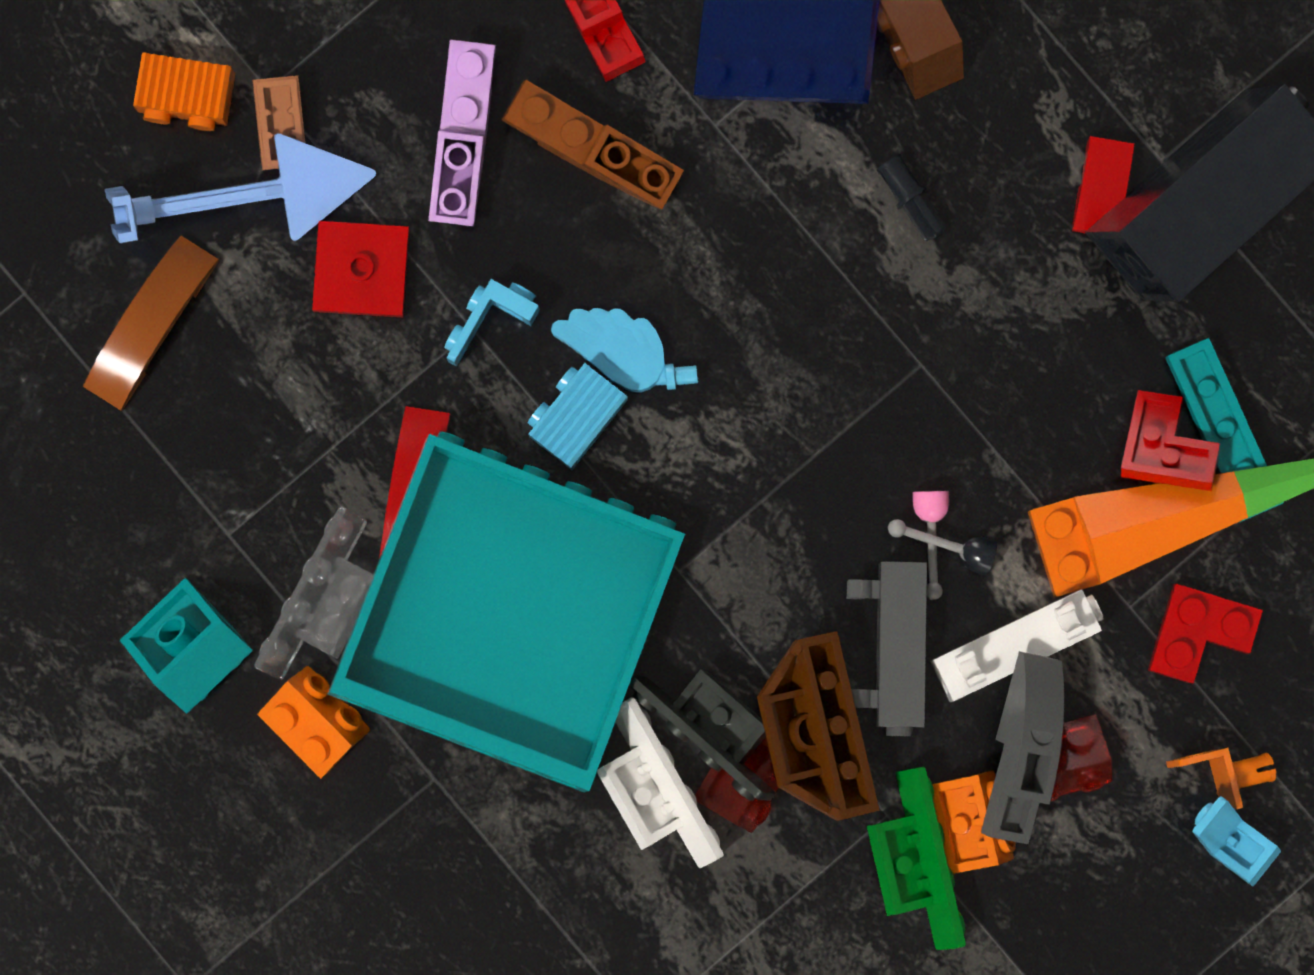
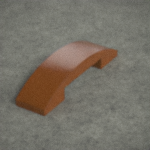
M180 236L155 267L128 306L99 354L83 387L123 411L145 377L146 373L144 371L191 298H196L220 260L188 239Z

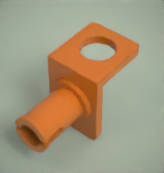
M1222 748L1166 761L1167 768H1174L1209 760L1218 797L1222 796L1229 801L1235 810L1243 808L1239 789L1265 782H1273L1276 779V769L1257 772L1258 768L1274 764L1269 753L1232 762L1229 748Z

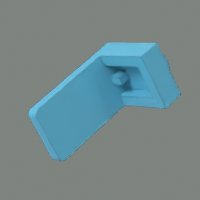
M492 279L486 288L479 285L466 309L472 311L465 326L462 327L457 324L446 341L444 348L450 351L447 356L448 362L455 366L459 364L492 305L532 326L540 312L539 305L533 302L536 295L513 282L509 288Z
M1222 796L1218 797L1214 804L1211 802L1206 804L1195 819L1196 826L1192 832L1210 855L1252 887L1281 853L1277 845L1244 822L1229 801Z

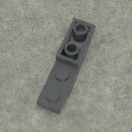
M1022 651L1018 653L995 739L1004 743L981 829V833L988 837L1029 844L1039 803L1050 805L1060 758L1064 720V677L1061 660Z

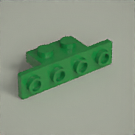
M925 767L896 772L905 817L867 826L887 916L926 907L936 950L965 947V923L961 913L958 911L953 890L955 886L954 875L947 864L943 846L944 831L937 820L933 803V784L927 776Z

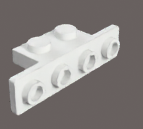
M634 697L622 702L615 723L631 751L599 768L597 773L640 849L643 850L677 830L699 868L720 859L724 854L720 848L719 837L715 830L706 824L697 808V800L693 791L682 782L674 768V759L670 751L664 745H661L654 733L649 714L642 706L638 705Z

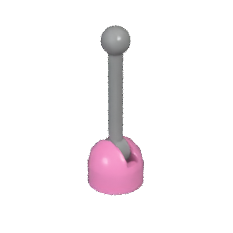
M949 491L913 492L915 513L920 519L927 522L928 534L937 536L936 522L941 520L948 512ZM928 543L929 583L927 584L926 597L931 600H937L943 592L941 585L938 583L937 546Z

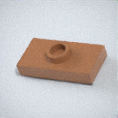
M298 76L252 80L262 170L279 169L274 142L275 134L280 133L305 143Z

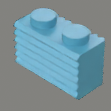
M586 363L583 364L579 371L571 367L555 387L561 392L551 406L543 402L527 422L533 427L528 434L529 437L570 470L575 468L628 400V396Z

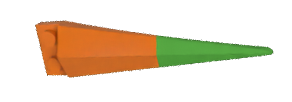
M1314 459L1215 474L1212 491L1158 483L1077 496L1028 511L1053 597L1056 598L1102 584L1313 489Z

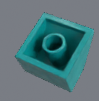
M186 578L120 639V642L152 683L186 714L197 703L205 699L209 692L232 670L237 668L242 660L253 651L235 628Z

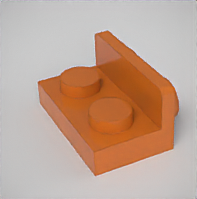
M994 771L933 784V803L937 820L944 831L943 846L947 864L953 874L996 866L1014 859L1013 851L1015 850L1016 842L991 838L981 833L996 777Z

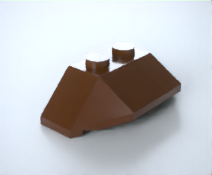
M835 631L795 640L757 696L777 785L780 789L836 821L880 811L838 632Z

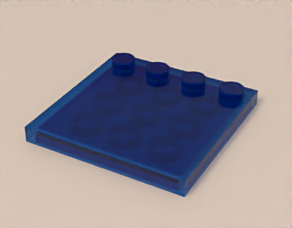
M704 0L694 95L700 99L869 104L880 0Z

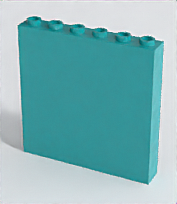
M439 431L437 437L429 434L422 447L327 694L573 789L588 792L591 789L685 534L676 531V523L667 518L651 514L648 520L633 514L634 507L621 500L609 498L608 502L605 503L590 497L592 490L583 485L567 481L564 487L548 480L550 474L537 467L524 465L523 470L505 464L507 457L496 451L482 448L481 452L477 453L463 447L465 441L453 434Z

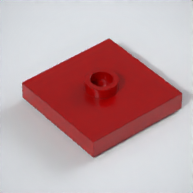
M319 221L313 312L403 318L409 226Z

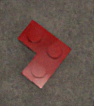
M1138 390L1121 465V477L1212 491L1220 453V443L1177 437L1183 397Z
M1173 584L1148 671L1194 684L1206 642L1250 654L1263 610L1180 584Z

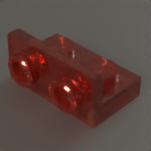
M765 737L745 762V765L777 792L779 787L774 773L767 738ZM711 768L695 795L697 802L748 832L753 833L756 827L761 825L768 817L771 810V801L758 800L756 798L753 801L746 799L733 788L731 783L735 779L723 768L720 771Z

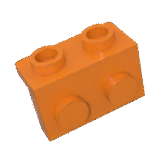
M306 666L290 678L257 715L321 779L330 772L358 741L365 737L370 731V727L362 720L361 715L356 709L347 705L343 700L328 695L327 693L330 688L328 681L311 667Z

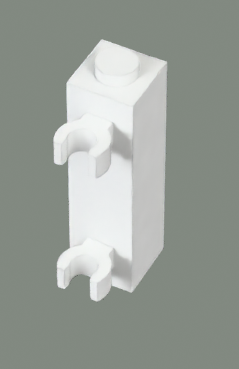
M1079 590L930 662L949 702H953L1012 674L1019 651L1048 657L1102 631L1098 622L1104 619L1103 614L1093 595L1086 597L1083 590Z

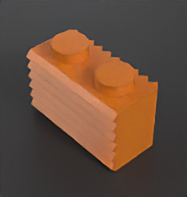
M142 53L133 106L138 112L144 113L143 119L148 122L170 124L172 117L188 120V127L214 131L215 124L224 126L228 124L235 72L228 65Z

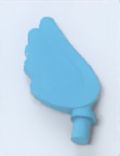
M593 308L589 312L583 309H574L569 314L568 320H557L552 324L551 332L554 337L578 352L611 382L625 390L641 393L650 390L656 385H667V390L676 389V385L698 383L696 365L674 367V364H665L663 346L659 335L645 318L633 320L621 309H612L609 312L601 308Z

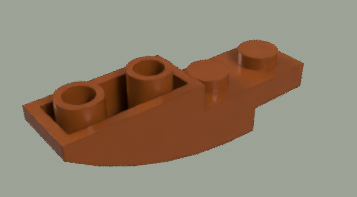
M528 80L523 81L502 118V121L538 141L537 144L611 186L660 210L663 209L684 171L609 125L603 126Z

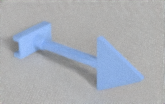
M277 133L274 135V142L280 173L278 179L158 199H151V196L131 199L130 194L123 186L107 188L105 193L106 198L113 206L116 224H111L113 235L119 243L138 240L137 225L155 223V218L276 198L284 199L289 235L292 240L296 241L376 176V171Z

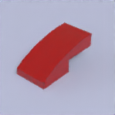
M564 0L605 82L645 63L644 55L624 20L622 10L616 0Z
M1093 136L1089 137L1086 146L1082 180L1077 193L1072 231L1085 233L1100 218L1126 198L1134 143Z

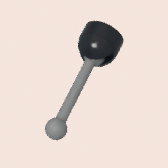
M899 519L892 520L888 525V531L893 537L905 535L960 553L962 563L972 572L986 576L993 565L997 551V541L985 537H973L962 545L906 527L905 523Z

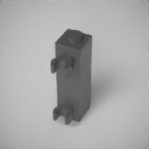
M880 562L878 564V580L847 581L846 599H878L876 690L851 689L855 708H876V727H886V736L913 737V729L923 728L925 723L927 562Z

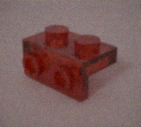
M1096 714L1063 723L1060 758L1050 802L1056 800L1061 795L1077 791L1092 792L1100 789L1104 784L1112 782V760Z

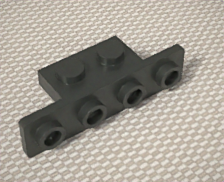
M700 669L676 701L672 700L648 677L633 674L629 685L636 690L633 697L637 702L651 712H655L657 709L668 719V722L665 724L666 727L681 740L687 742L690 739L702 749L698 755L711 768L716 771H720L723 768L735 780L731 785L743 797L750 801H753L755 798L771 801L776 792L745 765V762L766 737L763 721L756 713L707 670Z

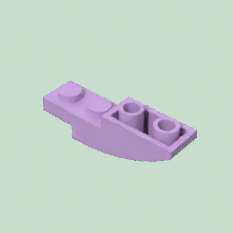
M450 40L428 221L474 226L490 114L496 45Z

